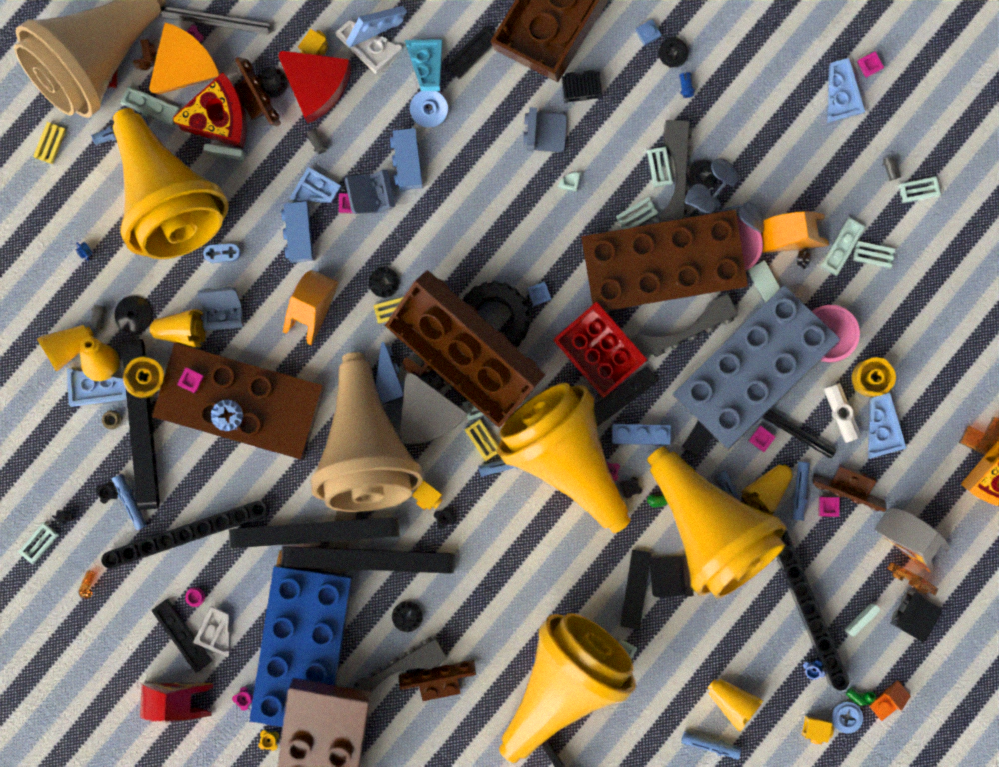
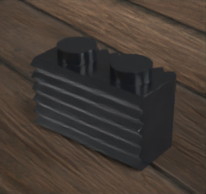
M587 70L583 72L584 74L578 75L575 72L566 73L561 78L564 103L602 98L600 73L595 72V70Z

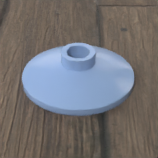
M420 91L411 100V116L420 126L428 128L438 126L447 116L448 105L446 99L438 91ZM431 104L433 108L427 110L425 106Z

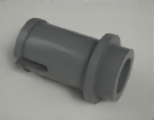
M313 129L306 134L314 147V152L322 154L327 151V143L322 140L317 129Z
M894 156L883 159L884 163L882 165H885L889 181L901 178L896 164L898 160Z
M94 305L91 308L93 313L90 327L103 328L104 313L107 312L105 310L106 306Z

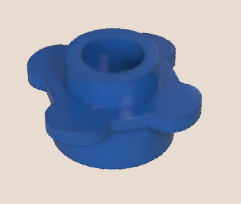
M76 242V253L81 259L85 258L89 261L88 257L93 254L89 246L85 242L81 244Z
M815 660V662L806 661L803 665L806 669V676L809 679L817 680L820 677L823 678L826 674L822 669V662L820 660Z

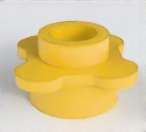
M262 730L259 748L275 751L278 748L277 739L279 738V733L277 731L272 733Z

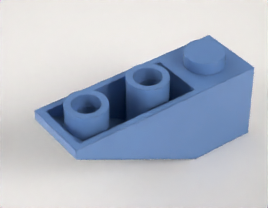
M382 342L376 387L382 404L385 405L403 398L405 384L404 381H399L397 374H400L397 363L393 364L391 360L393 352L390 345L386 346L385 342Z

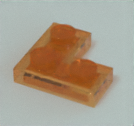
M992 417L985 433L971 426H966L959 443L985 456L999 440V419Z
M892 562L887 567L893 573L892 577L900 581L908 580L910 586L925 595L928 592L936 595L938 588L923 577Z

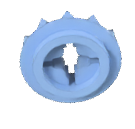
M222 400L213 407L211 419L218 429L231 431L241 424L243 412L236 402ZM224 407H226L229 413H235L229 418V424L225 418L218 417L224 414Z
M842 702L835 706L832 712V723L837 730L843 733H853L862 725L863 714L856 704ZM847 712H849V715L852 718H854V720H847V722L845 723V719H843L840 715H846Z

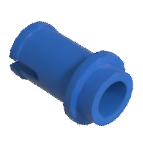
M686 72L687 80H685L684 73L679 75L682 89L680 94L683 98L694 96L695 89L692 85V74L690 72Z

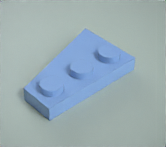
M404 6L359 17L346 41L347 45L351 48L392 27L400 25L407 12Z
M846 58L830 63L827 123L863 114L865 110L850 59Z
M67 368L69 406L74 407L127 400L123 379L111 377L104 381H94L81 371Z
M887 393L870 398L868 459L906 449L891 394Z

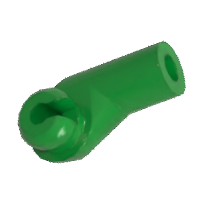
M652 494L647 498V503L653 508L664 507L668 504L663 494L662 496H654Z
M850 687L845 693L859 706L870 705L876 700L875 693L871 691L858 693Z

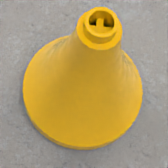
M124 108L116 112L113 116V131L123 165L125 194L124 215L120 231L127 248L137 255L148 256L153 259L176 258L200 248L217 234L221 228L222 221L227 215L229 204L224 192L217 184L206 180L191 170L168 150L149 128L143 117L135 113L132 108Z
M560 383L551 386L524 403L506 420L500 429L499 436L502 439L497 447V453L505 464L520 468L537 476L566 494L585 509L603 528H609L612 533L623 530L630 523L631 518L627 514L628 507L611 476L600 443L594 414V397L584 385L570 387L568 383Z
M665 446L660 447L648 457L647 462L651 465L650 473L660 487L673 513L686 553L691 587L698 596L712 592L715 598L719 599L730 594L761 572L784 549L785 544L780 538L784 534L786 526L779 517L755 509L713 485L689 466L676 452H669Z
M568 613L565 616L559 614L548 616L539 628V641L535 662L523 699L501 738L503 743L499 746V751L502 756L512 763H517L520 758H527L543 742L565 726L593 711L627 700L635 690L636 682L633 675L634 666L632 660L620 643L598 624L581 615Z

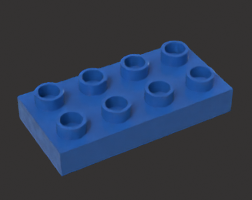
M281 564L273 566L249 722L283 727L288 689L293 678L337 685L353 575L301 567H283Z

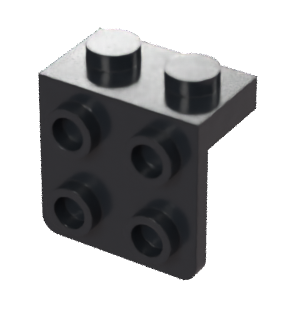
M686 556L652 558L650 560L651 587L654 597L694 596Z
M908 590L903 595L899 608L893 613L890 624L919 641L925 642L940 617L942 609L922 598V595L917 592Z

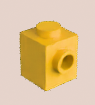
M310 28L298 46L299 51L305 54L324 56L328 50L326 35L319 30L315 32Z
M423 480L412 495L418 500L416 504L423 510L427 508L431 510L433 507L436 509L443 501L440 498L443 494L425 480Z
M805 716L802 736L811 739L810 742L815 744L829 743V739L833 737L834 733L832 723L825 719Z

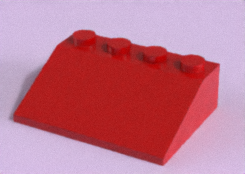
M597 302L553 339L603 398L647 361L644 355Z

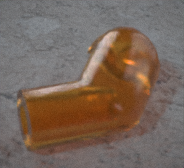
M87 570L78 590L81 598L89 599L92 596L90 587L96 573L91 570Z

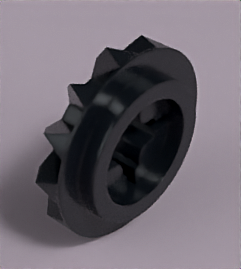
M668 38L659 47V58L662 64L669 68H678L683 65L689 55L686 43L679 38ZM671 46L675 52H679L676 54V59L672 55H668L671 51Z
M271 67L264 69L258 75L262 83V89L270 98L278 97L285 92L287 78L280 69ZM275 77V82L278 85L272 84L271 87H269V83L266 79L272 80Z
M699 160L690 167L689 181L692 186L702 184L708 189L715 186L718 178L712 172V162ZM701 169L704 173L709 174L706 177V181L703 178H696L701 174Z
M378 268L372 272L369 278V287L378 297H390L398 290V275L390 268ZM384 275H386V280L392 284H385L382 290L381 283H378L376 280H382Z
M404 601L393 609L392 621L399 631L412 632L421 625L423 614L416 603ZM411 609L410 617L415 621L408 620L403 624L404 617L402 614H406Z

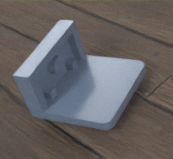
M529 107V113H525L524 123L528 125V132H524L523 143H527L526 150L563 152L565 149L566 115L537 113V108Z
M380 170L372 175L347 176L345 178L352 213H382L396 207L388 170Z
M206 288L197 292L203 308V328L205 331L243 327V307L236 288Z

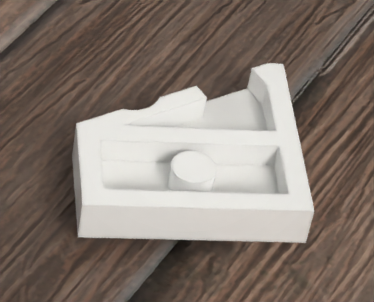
M210 606L193 642L228 657L229 614Z

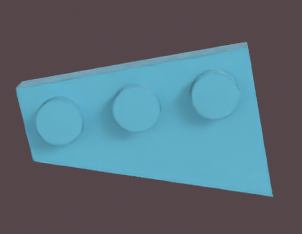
M442 39L405 40L421 91H440Z

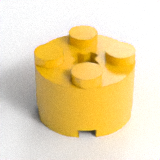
M147 357L133 359L128 363L123 373V383L127 391L140 398L154 395L160 389L164 380V372L161 365ZM140 373L148 375L146 382L138 379Z
M873 357L859 362L852 372L854 389L866 397L886 394L893 388L896 381L894 368H892L887 360L880 357ZM872 374H873L874 377H876V380H874V381H873V379L871 378V375H872Z

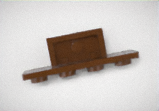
M237 57L235 61L245 79L234 87L251 119L256 120L264 114L270 125H281L280 116L273 109L270 97L262 89L261 80L254 74L251 62L248 59Z
M839 464L832 480L816 473L812 476L813 484L821 490L827 489L836 496H844L851 499L856 504H865L874 511L880 510L885 512L887 509L886 501L869 495L876 483L875 477Z
M474 660L463 661L461 663L401 674L398 676L399 688L404 690L419 687L422 701L461 694L458 679L476 675Z

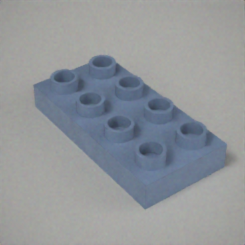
M783 286L673 393V396L729 450L840 342V338L788 288Z

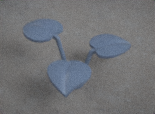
M722 158L715 159L711 164V169L715 177L723 181L722 185L711 196L707 187L702 184H695L688 191L684 203L696 207L700 216L739 209L737 213L740 219L754 230L762 233L764 230L763 215L754 204L745 202L743 206L738 204L720 210L721 204L716 197L725 187L726 183L731 186L736 185L738 173L727 160Z

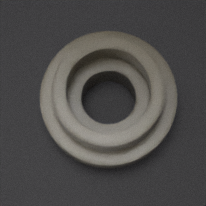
M109 410L102 416V424L107 429H116L121 424L122 418L117 411ZM113 416L115 422L111 424L109 419Z

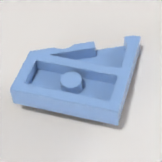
M308 167L290 199L292 201L332 203L340 191L341 185Z

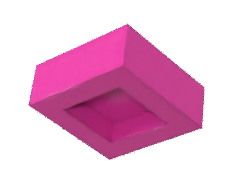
M876 51L857 61L865 78L884 69Z
M339 193L340 214H354L351 211L348 193Z
M185 368L177 385L196 394L205 376Z
M760 425L748 441L760 451L765 452L776 437Z
M818 497V516L839 517V497Z

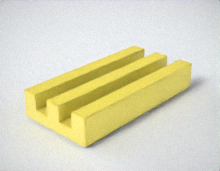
M47 122L33 157L53 165L66 129ZM59 131L58 136H57V138H56V141H55V143H54V146H53V148H52V151H51V153H50V156H49V158H46L47 155H48V152H49V150H50V148H51V146H52V143H53L54 137H55V135H56V132Z
M403 297L373 305L378 324L385 323L390 318L381 319L380 315L392 313L397 307L379 311V308L398 304Z
M481 419L464 429L485 462L498 454V445ZM476 426H481V428L491 441L492 445L496 449L494 452L491 450V448L489 447V445L487 444V442L485 441V439L483 438V436L481 435ZM473 429L489 452L488 456L485 455L470 430Z

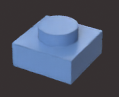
M653 19L635 29L644 46L661 37V33Z
M545 282L527 288L533 307L551 301Z

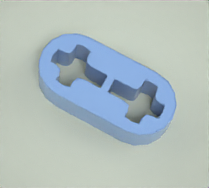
M218 244L207 246L204 249L203 255L210 263H226L237 261L241 256V251L234 244ZM230 248L236 251L232 258L230 255L224 254V252H230ZM212 249L216 253H220V255H215L214 259L208 256Z

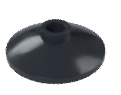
M128 296L118 303L114 317L116 324L121 330L130 334H137L149 327L152 322L153 311L151 305L144 298ZM130 311L135 312L133 317H129Z

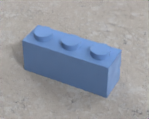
M416 129L394 130L393 137H390L391 148H395V155L392 156L393 167H397L398 173L394 174L395 185H399L400 191L423 188Z
M307 201L284 204L281 216L286 224V228H283L284 240L287 239L288 246L285 247V257L289 258L291 263L314 261L309 204Z
M612 424L611 444L671 445V425Z

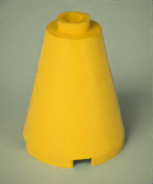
M192 309L155 319L150 324V333L156 339L191 347H201L200 342H204L206 337V331L203 328V321L200 316L203 315V312L200 309Z
M84 325L40 336L37 340L55 371H58L80 353L81 341L87 337H94V334L89 326L85 328Z
M87 337L81 341L80 358L83 373L94 381L110 379L119 370L120 358L117 351L94 337Z
M779 464L746 486L741 491L743 493L742 498L749 506L755 509L758 508L766 514L773 515L793 478L792 470L787 465Z
M721 678L718 681L714 679L708 687L710 690L708 694L739 732L763 703L761 698Z

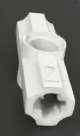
M838 383L825 388L824 392L832 409V417L838 424L844 442L847 443L860 438L861 434L853 417V409L847 402L841 384ZM840 408L846 410L845 418L839 416Z

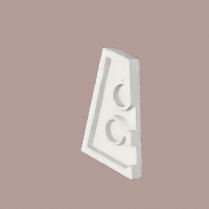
M349 20L336 31V36L375 74L402 51V46L395 45L387 41L386 38L377 35L350 48L346 41L356 23Z

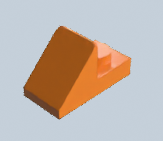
M897 680L868 706L883 721L896 709L903 710L911 696Z

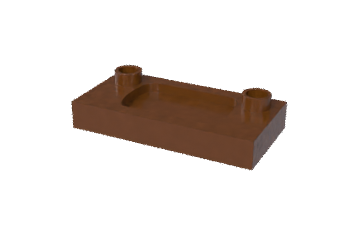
M515 0L490 42L495 51L559 82L608 0Z

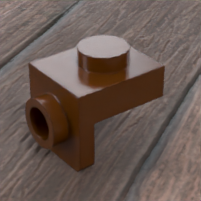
M148 39L140 40L143 59L133 60V65L142 71L151 69L155 65L154 56H157L155 45Z
M408 357L402 362L406 372L415 373L421 378L423 375L427 376L432 370L427 363L420 367Z

